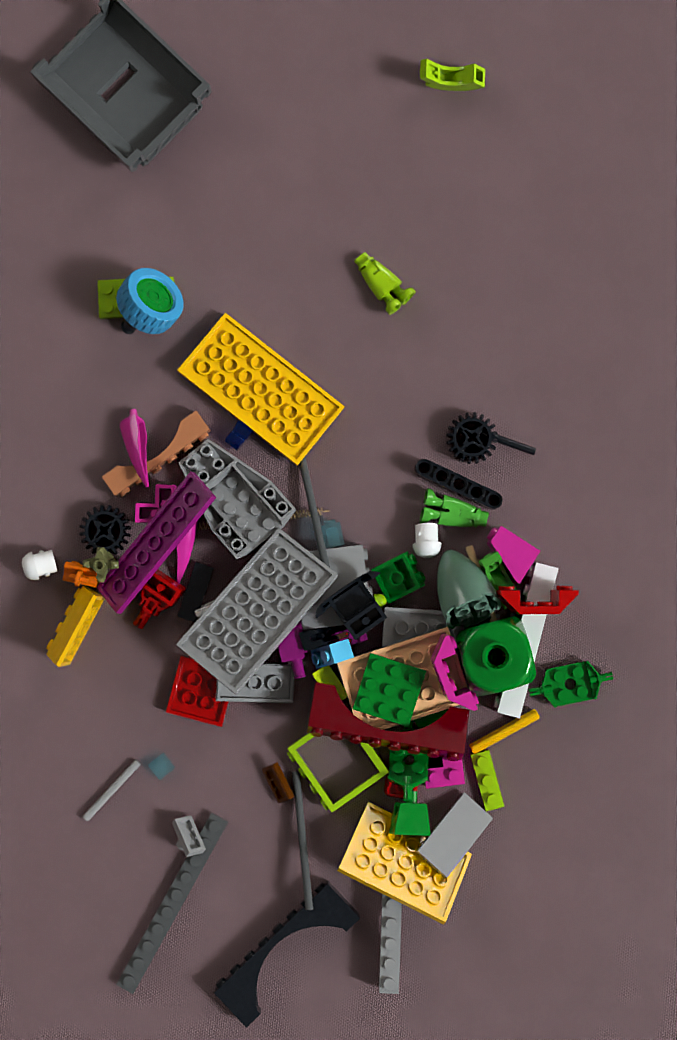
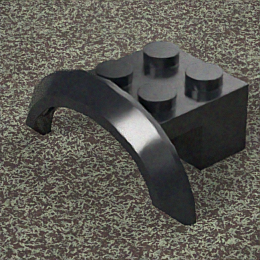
M368 571L342 587L317 607L315 618L321 616L332 606L353 638L356 640L387 618L364 585L365 582L374 579L381 573Z

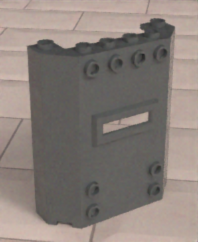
M100 0L98 5L101 12L98 15L92 16L89 24L85 28L79 29L76 37L72 41L66 42L58 55L55 54L51 57L49 64L43 58L33 65L30 72L34 79L131 172H134L139 164L142 166L147 165L201 111L203 107L201 104L202 100L205 97L208 98L212 90L210 84L122 0ZM128 68L133 70L135 73L107 101L101 96Z

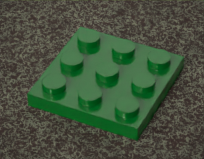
M370 653L352 709L409 727L426 670Z

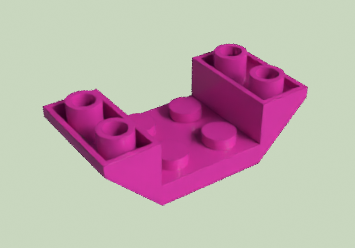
M442 633L430 660L444 696L452 702L476 711L478 710L476 704H479L475 692L473 690L470 691L467 687L457 690L454 681L448 678L447 673L450 671L444 658L455 655L457 645L454 637Z

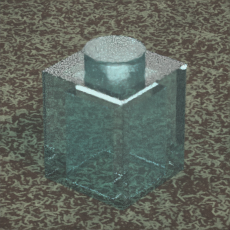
M335 519L325 521V525L321 526L326 549L345 545L340 522L336 523Z

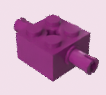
M299 622L278 646L282 663L291 662L294 679L306 677L302 659H304L305 653L308 651H304L299 632L303 631L302 622Z

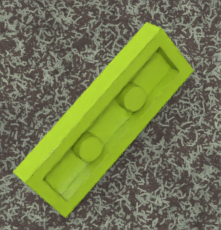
M489 749L476 754H470L485 811L505 807Z

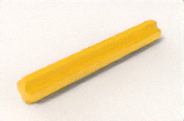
M532 709L521 715L520 718H516L470 743L471 751L476 754L537 721L540 718L538 712Z

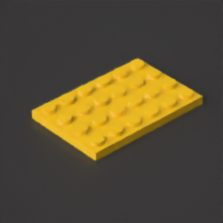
M368 802L337 871L444 925L472 854L467 852L450 875L444 878L416 853L428 836L390 834L389 830L393 814Z

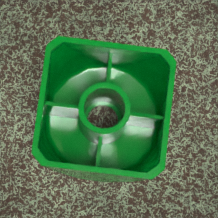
M513 616L459 631L456 637L459 653L470 691L473 690L476 696L511 690L531 683L535 679L537 674L531 647L523 623L519 618ZM494 648L502 649L506 655L504 663L499 666L492 665L488 660V654Z

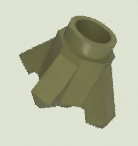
M97 547L96 556L84 559L82 563L83 567H91L97 573V582H105L109 568H119V561L114 558L112 553L107 552L104 547Z

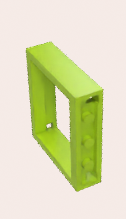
M307 733L287 748L289 750L287 755L291 761L298 763L300 774L303 778L307 777L310 780L311 784L309 786L314 794L319 793L322 798L320 800L325 810L330 809L331 812L337 810L389 773L388 768L374 748L367 743H360L379 771L333 803L296 750L315 736Z

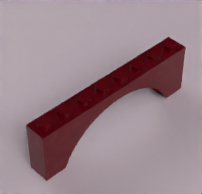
M316 682L307 733H311L315 737L328 736L333 740L345 739L350 740L354 744L367 743L372 747L384 746L393 751L406 750L410 754L423 753L432 758L445 757L449 761H458L462 759L465 752L469 710L450 706L441 718L424 728L407 732L386 731L363 722L351 713L340 699L334 685Z

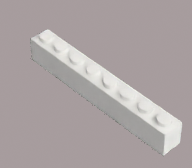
M535 562L528 570L527 576L530 579L523 589L522 595H525L524 602H534V605H537L539 601L550 602V590L554 588L559 568ZM520 614L519 619L522 621L535 662L547 614ZM529 683L500 692V695L496 696L493 707H496L495 711L520 718Z

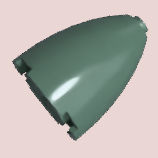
M447 550L443 553L438 565L437 591L441 611L447 626L451 629H454L456 626H464V629H468L491 619L490 614L501 608V601L487 576L472 560L460 552Z

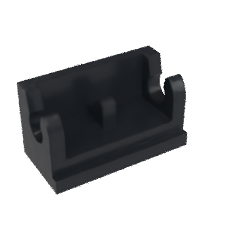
M334 627L314 628L299 632L304 651L340 641L338 636H332L331 638L327 636V631L333 630Z

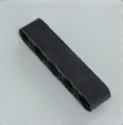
M421 459L415 465V473L419 477L490 510H495L502 505L503 499L498 492L430 460ZM420 464H427L429 471L421 473L418 468ZM440 471L444 472L446 474V480L442 482L438 481L436 478V473ZM455 480L463 482L464 486L462 489L458 490L454 487L453 483ZM472 488L480 490L481 495L479 498L471 495ZM490 496L497 497L498 504L496 506L489 504L488 499Z

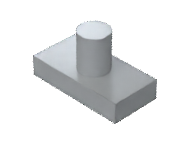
M192 816L174 819L172 824L179 839L176 843L178 849L184 850L186 857L203 853L206 848Z

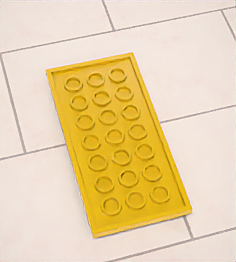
M224 313L177 370L179 374L296 466L299 465L345 408L344 405L227 313Z

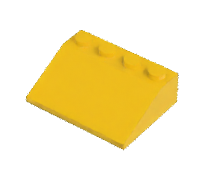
M87 586L77 589L73 597L75 598L73 605H69L64 615H66L64 622H60L55 630L57 633L55 639H51L46 647L48 650L46 655L58 667L70 665L105 600L102 594Z

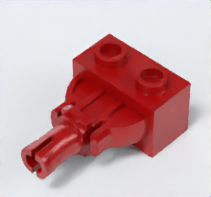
M157 569L142 588V599L138 604L142 608L133 624L135 626L138 625L139 629H144L151 615L154 613V616L158 617L162 610L175 605L186 587Z

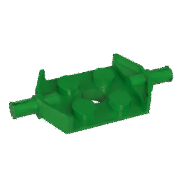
M583 661L545 669L541 685L528 689V691L532 692L529 693L530 697L540 694L544 695L550 704L556 708L557 706L597 699L601 683L613 680V676H611L613 674L612 672L600 674L589 661ZM569 678L575 681V686L572 689L565 687V681Z
M413 720L410 721L409 727L405 726L399 732L414 731ZM390 750L388 780L403 788V801H407V799L411 801V790L428 781L427 754H410L406 750ZM412 756L414 762L411 765H406L404 760Z

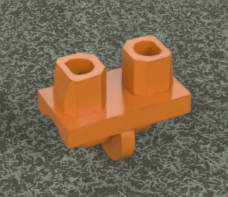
M77 561L65 562L63 581L75 583L76 587H80V585L97 587V573L91 567H83Z

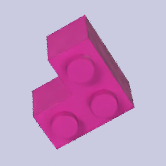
M156 484L155 504L136 503L135 523L148 524L176 490L177 486Z
M441 757L442 764L428 766V781L425 782L426 789L465 784L462 759L449 761L447 758Z

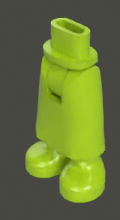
M366 252L355 259L354 262L358 265L359 272H361L373 294L379 301L384 300L386 302V312L389 315L395 313L401 305L406 304L416 293L411 287L405 290L400 287L402 281ZM390 292H393L398 299L393 298Z

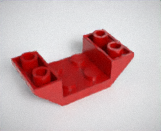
M499 586V590H496L500 601L514 614H560L577 597L579 590H573V586H556V590H550V602L539 601L537 605H534V602H520V590H514V586Z

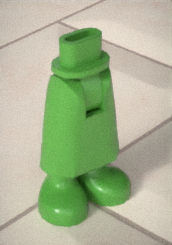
M427 488L423 504L440 507V510L437 511L423 507L420 515V524L437 519V524L486 527L489 512L481 511V508L477 509L474 505L451 496L443 495L442 499L438 498L432 489Z

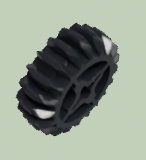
M468 412L465 413L466 419L459 415V423L456 420L452 421L456 427H448V430L453 433L446 434V437L452 438V440L446 442L447 445L453 444L449 452L456 450L457 452L453 457L456 458L460 454L462 456L460 462H463L466 457L468 458L467 464L471 463V458H474L475 464L479 462L478 457L485 461L484 454L489 457L492 455L488 449H496L491 443L498 442V439L492 438V436L498 434L497 431L491 432L495 425L492 424L488 427L487 424L490 422V419L488 418L483 422L484 415L481 414L479 419H477L476 412L473 413L472 418H470ZM475 423L480 426L475 430H469L462 425ZM458 430L461 432L465 439L464 443L460 447L458 446L456 441V434ZM483 430L486 431L488 436L486 447L479 438ZM467 434H469V435H473V434H474V435L476 436V437H475L476 442H474V441L469 442V441H468L469 436H468ZM469 446H475L481 451L478 453H467L464 450Z
M100 505V512L96 507L93 508L94 514L88 511L86 514L90 518H82L86 525L79 526V528L85 529V532H80L79 535L86 536L81 542H89L85 548L89 550L93 547L91 553L95 554L97 547H101L96 543L107 538L113 543L110 546L104 547L107 552L111 553L110 550H112L116 555L118 554L117 547L120 550H124L121 543L128 544L129 542L124 538L125 536L131 537V534L126 533V530H130L131 526H125L129 519L122 520L125 513L122 512L117 515L119 509L115 508L112 512L111 505H108L106 511L104 505ZM104 515L114 517L112 521L106 524L102 523L98 518ZM94 523L97 527V533L92 539L91 526ZM119 523L120 535L117 539L113 531L117 526L116 524ZM103 527H105V528H108V527H109V529L107 530L108 533H109L108 535L102 534V533H103V530H102Z

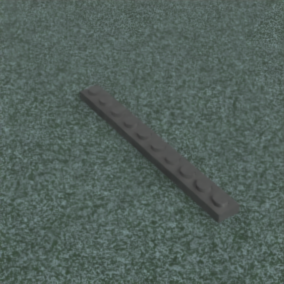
M213 812L211 813L200 833L206 850L201 854L188 856L118 980L117 986L134 994L229 821Z

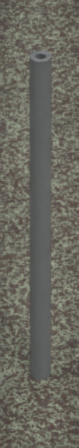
M304 457L299 465L320 560L330 568L306 457Z
M295 771L292 772L305 910H313L300 772Z

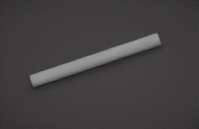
M135 759L82 817L89 821L141 763Z

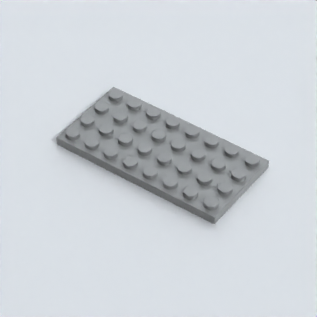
M278 528L176 645L237 695L337 579L338 574Z

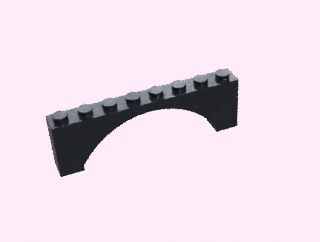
M329 881L325 884L321 882L314 889L316 893L312 895L313 910H305V900L303 899L300 903L302 906L297 911L293 909L286 916L287 920L283 924L278 923L272 929L273 934L269 938L265 936L258 943L259 947L255 951L250 950L244 956L245 961L240 965L238 963L235 964L229 971L231 974L226 979L222 977L215 984L214 994L246 1028L261 1014V1008L258 1006L257 999L258 976L265 958L277 943L296 931L310 927L330 926L343 928L347 932L360 919V914Z

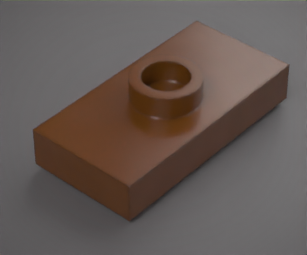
M278 762L262 768L263 774L278 804L294 797Z

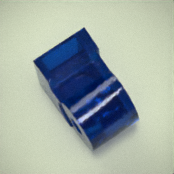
M239 420L225 439V442L238 451L253 434V430Z

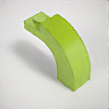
M426 58L420 61V79L426 81V86L439 90H476L485 88V68L476 64L448 67Z

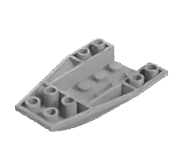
M209 439L205 440L178 462L185 477L190 471L196 473L216 496V499L203 514L212 532L236 559L256 551L278 528L282 529L296 511V508L272 481Z

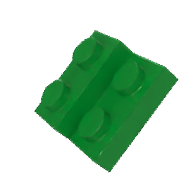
M408 551L371 569L381 573L375 578L388 604L425 586L424 581H426V578L422 571L417 570L415 566L417 560Z

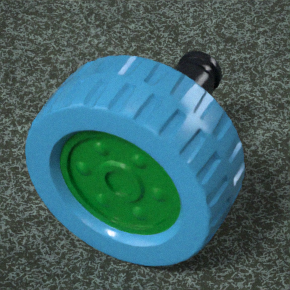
M151 268L134 270L123 281L116 296L118 309L125 319L121 323V329L129 335L133 334L136 329L148 334L163 333L177 321L183 311V297L177 285L162 272Z

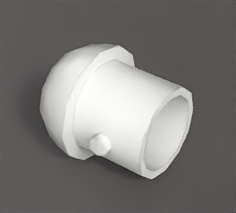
M435 523L415 525L416 543L412 546L416 555L423 558H431L438 555L442 545L441 542H438V525Z
M41 550L38 554L34 555L30 552L22 558L24 574L30 580H39V576L45 575L48 577L51 573L58 572L52 550L45 552Z

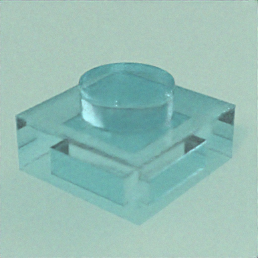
M164 752L148 764L159 780L175 768Z

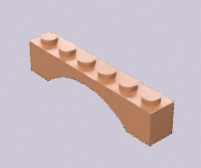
M194 411L180 421L178 431L170 445L160 455L147 462L148 475L151 473L155 475L162 470L161 466L166 462L168 464L174 462L178 458L177 455L182 451L184 453L188 452L194 447L192 444L196 441L202 442L209 437L208 433L211 430L197 411ZM116 466L102 476L110 490L117 497L127 495L131 491L130 488L135 484L139 486L143 483L134 466Z

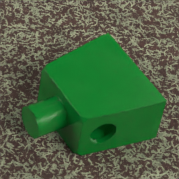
M411 791V801L407 799L405 802L395 803L389 833L394 835L430 836L427 804L417 803V791Z

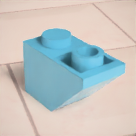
M349 639L310 650L312 662L315 664L316 669L354 658Z

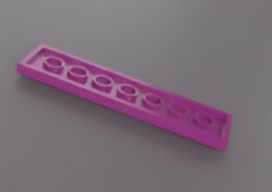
M189 472L118 560L119 568L111 569L106 575L105 582H100L96 587L116 613L121 614L216 499V496L196 473Z

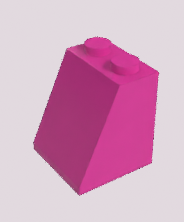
M503 526L494 527L487 536L489 539L487 545L492 552L498 551L502 557L503 566L512 583L520 584L540 553V550Z

